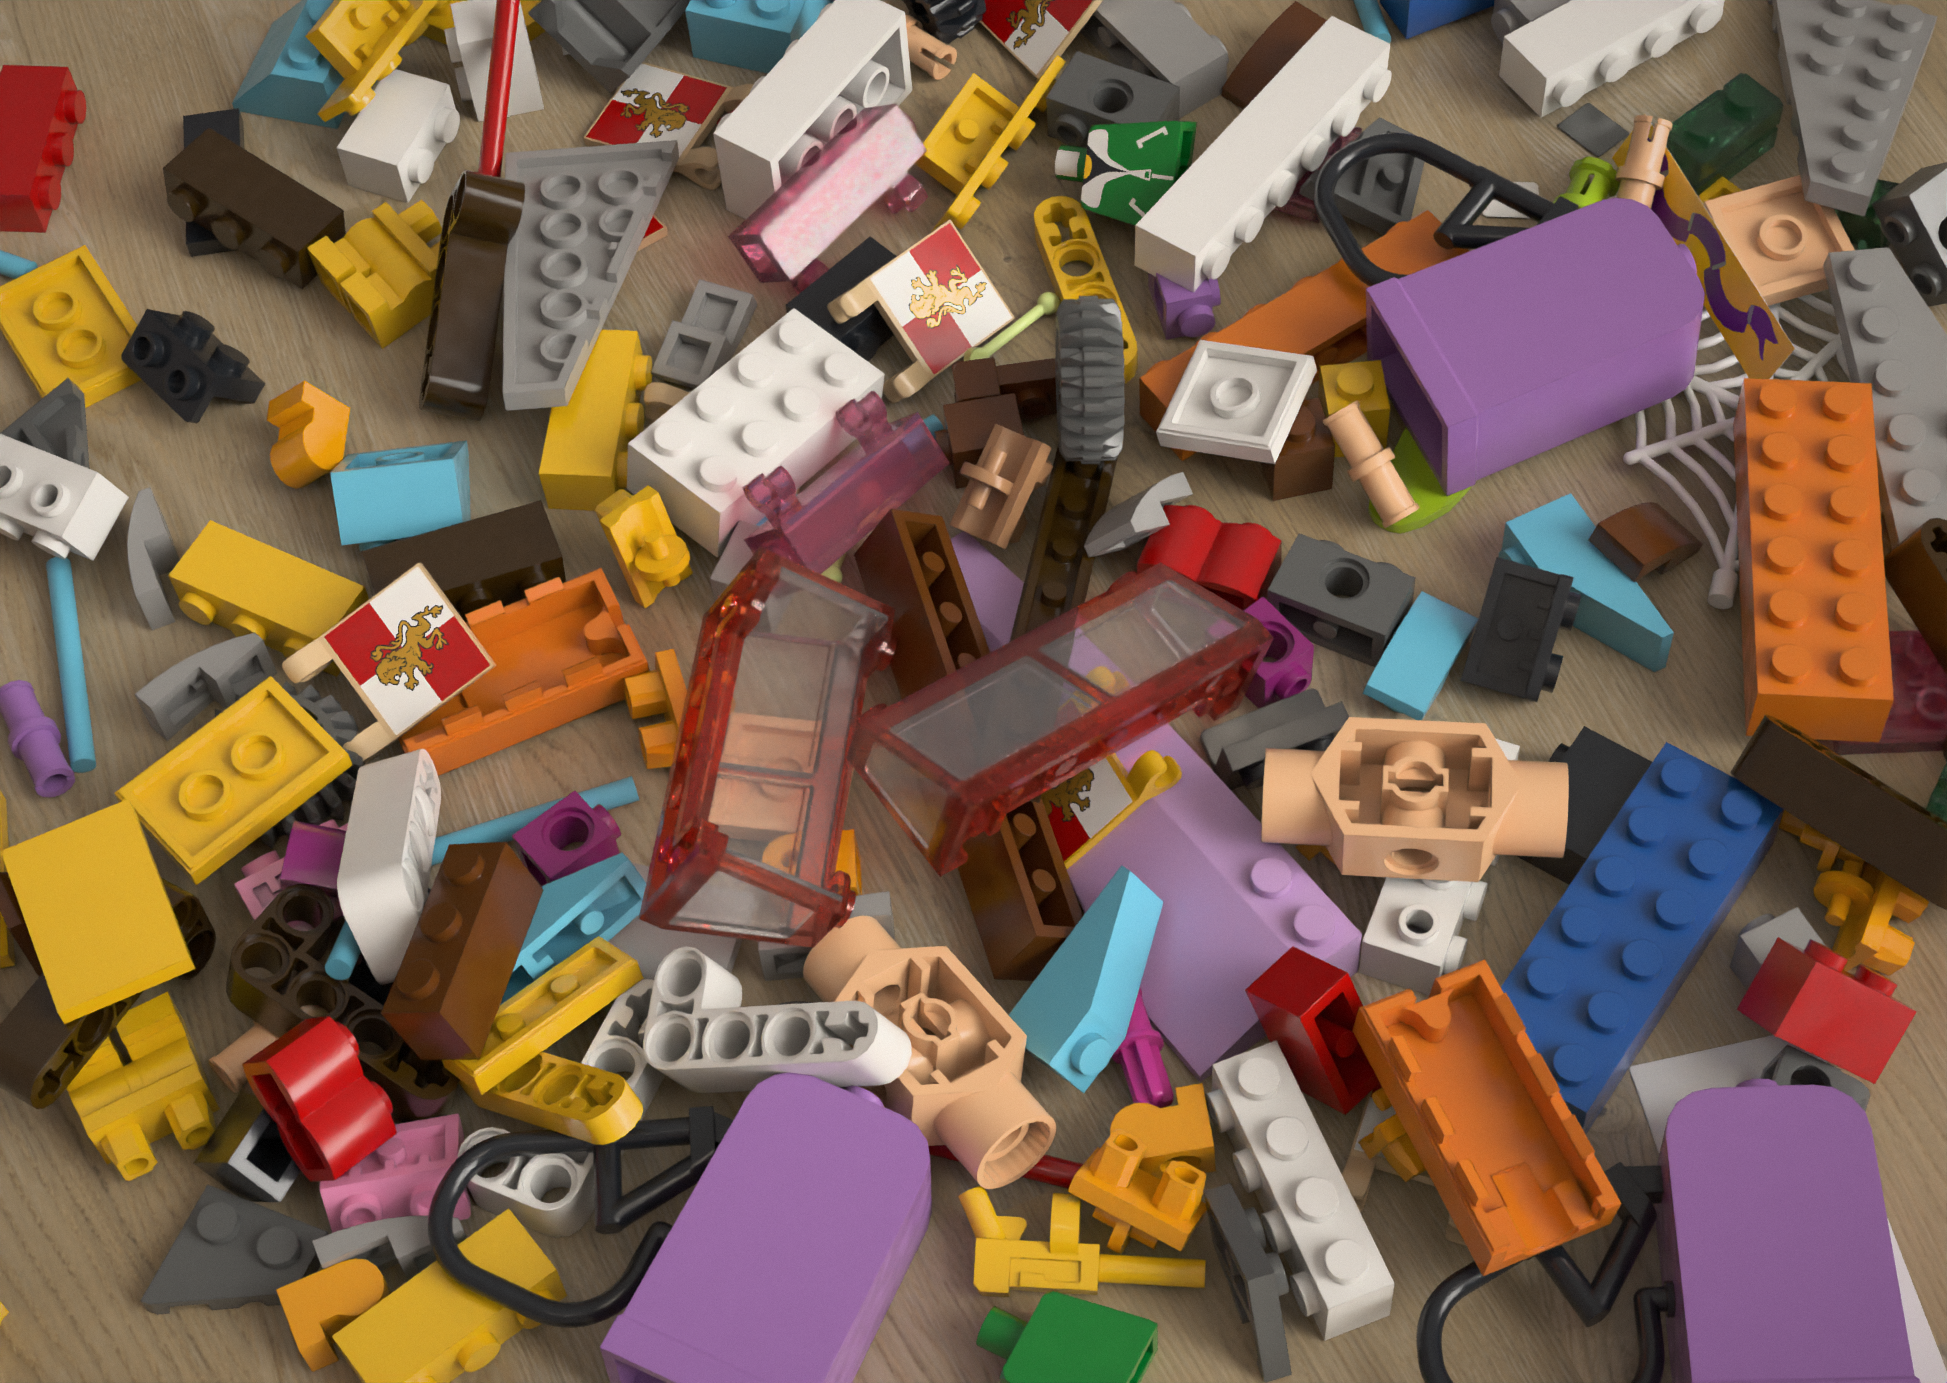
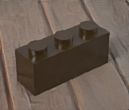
M207 128L163 167L167 202L179 218L187 222L193 221L214 233L216 238L227 248L242 251L258 261L272 276L277 278L283 277L301 289L318 275L307 247L325 236L335 243L346 234L343 209L211 128Z
M541 500L361 551L372 597L414 565L422 563L465 622H467L465 616L467 613L501 600L503 607L525 599L524 590L554 578L560 577L562 583L566 582L563 557Z

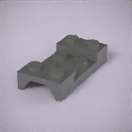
M539 0L528 14L611 93L630 78L682 16L690 0Z

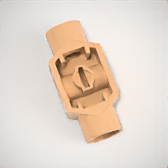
M1349 717L1326 751L1266 748L1261 842L1326 846L1341 875L1479 882L1496 855L1563 858L1568 821V764L1563 762L1508 760L1486 723Z
M857 916L845 920L819 939L805 960L803 978L822 1002L854 1000L865 1002L906 1032L911 1041L912 1054L909 1064L901 1076L891 1083L858 1087L864 1088L876 1095L882 1101L885 1108L903 1115L916 1124L928 1141V1146L946 1145L977 1183L985 1189H996L1008 1185L1032 1169L1051 1146L1056 1134V1123L1021 1083L1027 1035L947 946L901 948L880 923L870 916Z

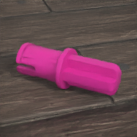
M1139 987L1126 1037L1112 1055V1060L1122 1066L1133 1103H1149L1159 1108L1168 1107L1173 1102L1174 1094L1160 1054L1164 1047L1162 1035L1152 1029L1142 999V990Z

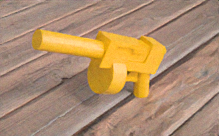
M977 1186L958 1196L976 1237L973 1285L981 1296L1010 1297V1290L1031 1292L1055 1291L1068 1294L1098 1295V1282L1192 1288L1205 1287L1206 1259L1100 1254V1244L1080 1243L1081 1199L1073 1194L1053 1193L1050 1242L1020 1240L1027 1228L1026 1220L1022 1217L997 1216L985 1188Z

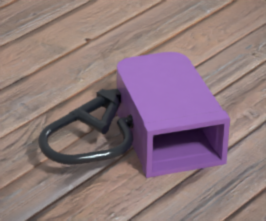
M1382 133L1355 141L1338 150L1321 168L1313 192L1317 215L1350 271L1359 280L1370 286L1366 288L1367 360H1381L1387 394L1446 496L1475 485L1476 480L1668 400L1685 390L1693 379L1705 292L1697 276L1695 260L1685 244L1677 245L1660 218L1647 205L1633 199L1611 198L1578 209L1579 205L1562 196L1553 203L1427 139L1406 133ZM1396 153L1416 157L1469 184V187H1471L1469 192L1438 227L1433 237L1437 244L1445 249L1460 248L1474 250L1410 275L1396 274L1381 269L1364 254L1336 206L1334 191L1339 178L1346 170L1358 162L1377 155ZM1493 199L1539 222L1531 228L1472 225Z
M797 1073L775 1074L756 1085L746 1097L734 1120L714 1112L713 1106L690 1107L689 1117L640 1120L625 1136L605 1145H595L549 1129L510 1132L485 1139L459 1156L440 1181L430 1204L428 1237L436 1260L455 1282L473 1293L541 1324L560 1328L585 1327L607 1320L626 1308L623 1314L617 1315L600 1346L610 1383H852L928 1229L932 1214L931 1166L928 1141L916 1124L903 1115L885 1108L882 1101L876 1095L864 1088L851 1085L844 1090L811 1075ZM690 1145V1155L622 1196L621 1150ZM586 1151V1153L593 1152L595 1231L600 1234H616L621 1232L624 1228L696 1185L674 1225L663 1221L654 1222L648 1228L626 1270L618 1281L602 1294L579 1302L550 1300L478 1267L461 1252L453 1233L454 1210L468 1183L486 1166L509 1157Z
M1750 1079L1739 1083L1736 1087L1708 1088L1691 1092L1676 1103L1667 1118L1656 1166L1625 1167L1622 1162H1619L1604 1171L1621 1202L1617 1215L1622 1220V1223L1591 1284L1562 1244L1485 1276H1482L1478 1266L1473 1261L1451 1274L1435 1288L1420 1313L1416 1332L1418 1365L1424 1383H1453L1446 1370L1442 1350V1332L1449 1312L1466 1295L1521 1262L1530 1260L1533 1257H1536L1585 1326L1591 1327L1602 1321L1609 1314L1656 1222L1662 1286L1643 1287L1638 1289L1633 1295L1639 1359L1637 1370L1631 1383L1661 1382L1664 1371L1665 1351L1660 1312H1665L1672 1383H1920V1379L1915 1376L1874 1139L1867 1115L1851 1096L1834 1087L1814 1084L1778 1086L1775 1081L1770 1079Z

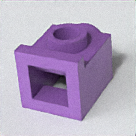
M1148 273V287L1166 340L1183 336L1199 337L1212 330L1215 325L1212 307L1221 304L1217 279L1213 280L1210 278L1208 280L1206 278L1195 292H1192L1156 273V277Z

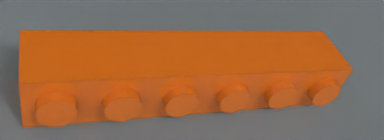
M1429 210L1408 222L1402 221L1395 224L1384 236L1361 248L1367 258L1376 266L1392 273L1404 275L1413 274L1469 252L1468 249H1445L1437 244L1433 234L1442 223ZM1341 258L1336 264L1317 275L1302 278L1291 290L1269 303L1254 306L1243 318L1219 332H1210L1199 340L1314 356L1317 372L1311 383L1312 385L1319 381L1320 366L1349 363L1367 352L1366 288L1370 286L1359 280L1350 271L1343 258ZM1199 340L1193 347L1171 360H1163L1156 363L1145 375L1139 378L1140 415L1155 432ZM1171 448L1181 461L1197 453L1196 451Z

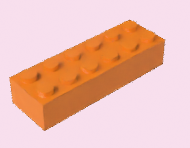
M1744 378L1733 422L1746 736H1753L1760 722L1767 714L1782 720L1813 739L1879 743L1894 698L1872 383Z

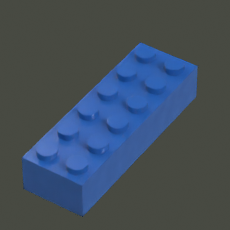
M1668 742L1664 744L1501 986L1503 993H1507L1525 1025V1032L1536 1052L1541 1054L1560 1088L1559 1093L1571 1114L1576 1116L1585 1134H1587L1769 852L1774 843L1784 809L1752 790L1738 779Z

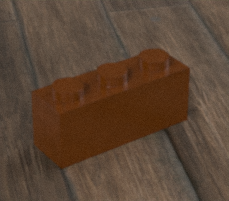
M507 842L449 844L381 1014L421 1060L480 1059L543 893L542 887Z

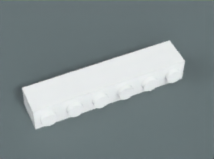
M1331 16L1136 224L1134 266L1155 277L1156 273L1192 292H1195L1206 278L1208 280L1210 278L1213 280L1217 279L1226 269L1230 257L1243 242L1249 243L1256 237L1265 217L1275 206L1282 207L1288 202L1294 192L1296 183L1308 170L1313 172L1319 168L1325 159L1328 148L1340 135L1343 137L1347 136L1353 130L1360 113L1371 101L1378 102L1384 96L1392 76L1391 71L1387 69L1390 44Z

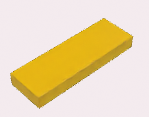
M600 936L594 938L499 1006L480 1059L442 1060L444 1067L479 1094L483 1095L644 979L637 960Z

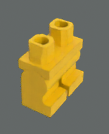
M422 199L399 214L387 202H384L372 210L374 218H366L357 222L339 241L333 243L325 236L307 247L321 283L349 313L352 312L354 319L382 349L431 313L440 241L432 247H429L426 243L440 235L442 227L433 210Z
M168 991L128 1010L116 1025L119 1036L131 1057V1063L126 1065L122 1054L111 1036L108 1035L66 1088L88 1137L107 1165L112 1163L125 1181H132L152 1171L153 1167L158 1163L150 1146L151 1143L174 1132L183 1150H195L205 1145L216 1130L213 1113L220 1110L210 1089L207 1076L187 1025Z

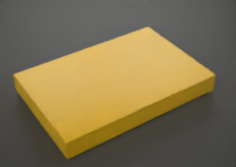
M86 245L0 286V332L41 398H44L64 380L69 378L83 391L85 408L142 380L121 359V354L134 333L137 324Z
M269 676L114 794L119 802L126 799L130 800L141 827L195 885H198L353 766L349 754L272 676Z
M129 799L0 851L54 1005L64 1024L196 969L138 817Z

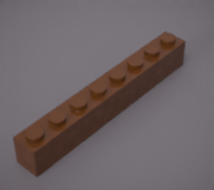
M890 509L855 552L854 557L993 977L997 980L1034 981L1083 915L1042 798H1040V803L974 789L1000 679L944 519L938 515Z

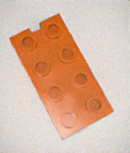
M602 568L562 583L560 577L524 590L525 599L503 607L501 600L465 614L467 619L465 623L497 666L400 737L398 740L404 754L418 749H425L434 763L438 776L624 700V678L650 670L630 625L624 624L620 605Z
M1485 959L1435 978L1429 997L1415 1003L1417 998L1409 988L1359 1008L1352 1031L1482 1276L1611 1224L1621 1202L1596 1159L1594 1148L1576 1116L1572 1115L1559 1093L1560 1088L1541 1054L1536 1052L1525 1032V1025L1507 993H1503Z

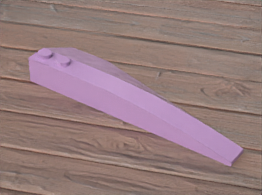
M961 532L951 538V542L1000 679L1024 582L970 534ZM1078 634L1060 714L1077 700L1084 684L1095 673L1104 671L1110 674L1112 679L1116 677L1122 678L1131 691V700L1118 711L1096 721L1100 730L1128 774L1141 755L1147 751L1154 750L1160 753L1162 757H1173L1181 768L1182 777L1170 789L1145 801L1098 844L1069 867L1067 872L1074 892L1084 910V914L1121 865L1129 869L1163 901L1140 984L1142 999L1151 1026L1162 1035L1166 1044L1195 1078L1202 1082L1212 1075V1064L1243 1053L1267 1036L1245 992L1247 987L1292 946L1348 972L1351 977L1358 972L1362 933L1280 843L1261 842L1262 824L1153 707Z

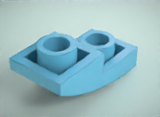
M1421 591L1384 651L1365 686L1363 694L1383 703L1392 711L1403 713L1415 720H1422L1442 690L1451 667L1470 640L1478 618Z

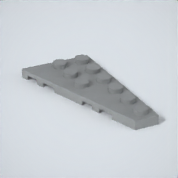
M1768 0V4L1773 5L1774 9L1772 17L1773 32L1778 33L1780 41L1778 59L1787 105H1792L1793 110L1791 119L1792 134L1798 137L1800 147L1797 161L1805 201L1865 216L1931 40L1938 16L1923 13L1920 9L1911 5L1898 4L1894 6L1875 0Z
M677 140L506 153L505 179L525 184V199L521 220L514 237L508 245L504 272L503 398L506 411L568 405L678 162Z
M1889 247L1830 252L1827 255L1823 268L1851 382L1872 383L1879 497L1893 550L1929 519L1941 518L1947 520V334Z

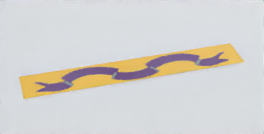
M1652 123L1650 126L1647 139L1649 142H1651L1654 130V126L1652 125ZM1632 132L1612 157L1617 167L1625 166ZM1666 147L1660 169V174L1665 177L1661 190H1655L1651 210L1660 218L1677 245L1685 244L1695 260L1697 276L1705 292L1703 305L1748 378L1770 379L1792 354L1795 347Z

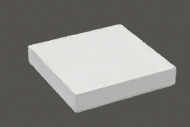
M1199 340L1156 431L1160 446L1275 464L1317 372L1314 356Z

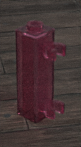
M897 104L864 108L728 236L760 283L790 281L795 292L800 294L829 270L816 257L878 197L881 196L883 203L893 214H897L904 206L909 212H914L928 198L923 186L907 172L927 149L916 134L917 130L913 120L904 111L900 110Z
M875 391L868 392L859 401L853 398L840 407L835 414L841 427L848 434L857 438L860 444L797 496L795 495V483L783 466L775 468L766 477L763 473L758 474L742 487L750 504L761 513H764L768 519L745 538L744 541L754 554L759 569L770 579L778 592L816 579L872 531L890 509L900 507L950 464L918 412L888 423L886 406Z

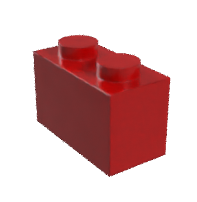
M1778 937L1737 1010L1774 1036L1875 1084L1915 1016L1916 1011L1894 998L1892 995L1898 985L1874 970L1860 964L1853 975L1843 970L1848 959L1830 948L1810 939L1803 950Z
M1292 946L1245 989L1270 1043L1277 1040L1301 1092L1346 1115L1380 1083L1352 1031L1360 1007H1363V1004L1348 972Z

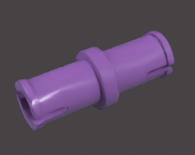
M16 680L0 687V712L10 731L7 742L16 758L24 761L38 795L50 798L65 793L73 786L75 777L72 768L68 766L60 749L61 734L54 720L45 717L31 683Z

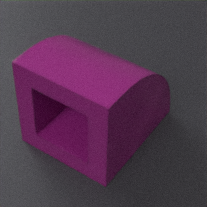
M294 821L280 876L281 887L287 888L296 884H307L322 889L328 896L338 898L337 878L346 830Z

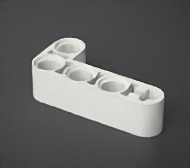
M418 749L359 768L340 862L337 890L341 909L373 976L380 985L394 982L429 896L427 891L441 804V788L434 763L425 749Z
M687 946L675 949L666 955L659 964L655 974L643 1040V1054L651 1066L689 1091L697 1093L752 1091L758 1083L781 1073L811 1075L837 1087H848L851 1085L877 1086L894 1081L901 1076L909 1064L912 1051L911 1041L907 1033L865 1002L854 1000L741 1007L742 986L738 978L698 949Z
M651 979L641 980L616 998L581 1062L582 1064L612 1073L622 1071L633 1073L626 1082L642 1102L643 1112L640 1120H642L665 1077V1074L655 1069L646 1061L643 1054V1040L654 980ZM493 1127L479 1129L469 1135L461 1144L458 1157L485 1139L510 1132ZM621 1150V1157L624 1154L625 1150ZM586 1151L501 1159L494 1163H509L503 1173L491 1178L480 1177L482 1172L488 1167L486 1166L467 1185L476 1204L488 1212L500 1215L509 1208L522 1226L547 1236L557 1238L570 1236L584 1226L594 1210L593 1152L586 1153ZM553 1188H570L569 1193L558 1202H541V1198L546 1192Z

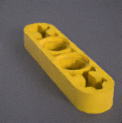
M1054 196L1043 200L1034 212L1035 240L1054 291L1059 297L1060 304L1063 299H1079V296H1098V299H1114L1121 311L1125 383H1128L1135 376L1138 368L1137 341L1086 211L1081 207L1080 202L1071 197ZM1062 221L1063 226L1069 228V240L1061 241L1059 228L1054 222ZM1076 260L1087 262L1092 266V269L1082 276H1071L1061 270L1066 263Z
M545 1052L535 1056L483 1095L479 1094L462 1080L459 1081L460 1086L478 1107L595 1145L609 1144L625 1136L635 1127L643 1112L642 1102L626 1080L619 1074Z

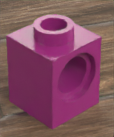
M1264 597L1215 630L1214 666L1258 709L1301 693L1310 685L1314 645ZM1271 657L1277 659V661L1263 662L1258 659Z
M573 791L514 833L512 838L521 862L538 884L543 886L619 854L616 839L621 836V831L613 817L602 805L598 804L591 808L576 791ZM574 842L584 843L575 850H562L565 846Z

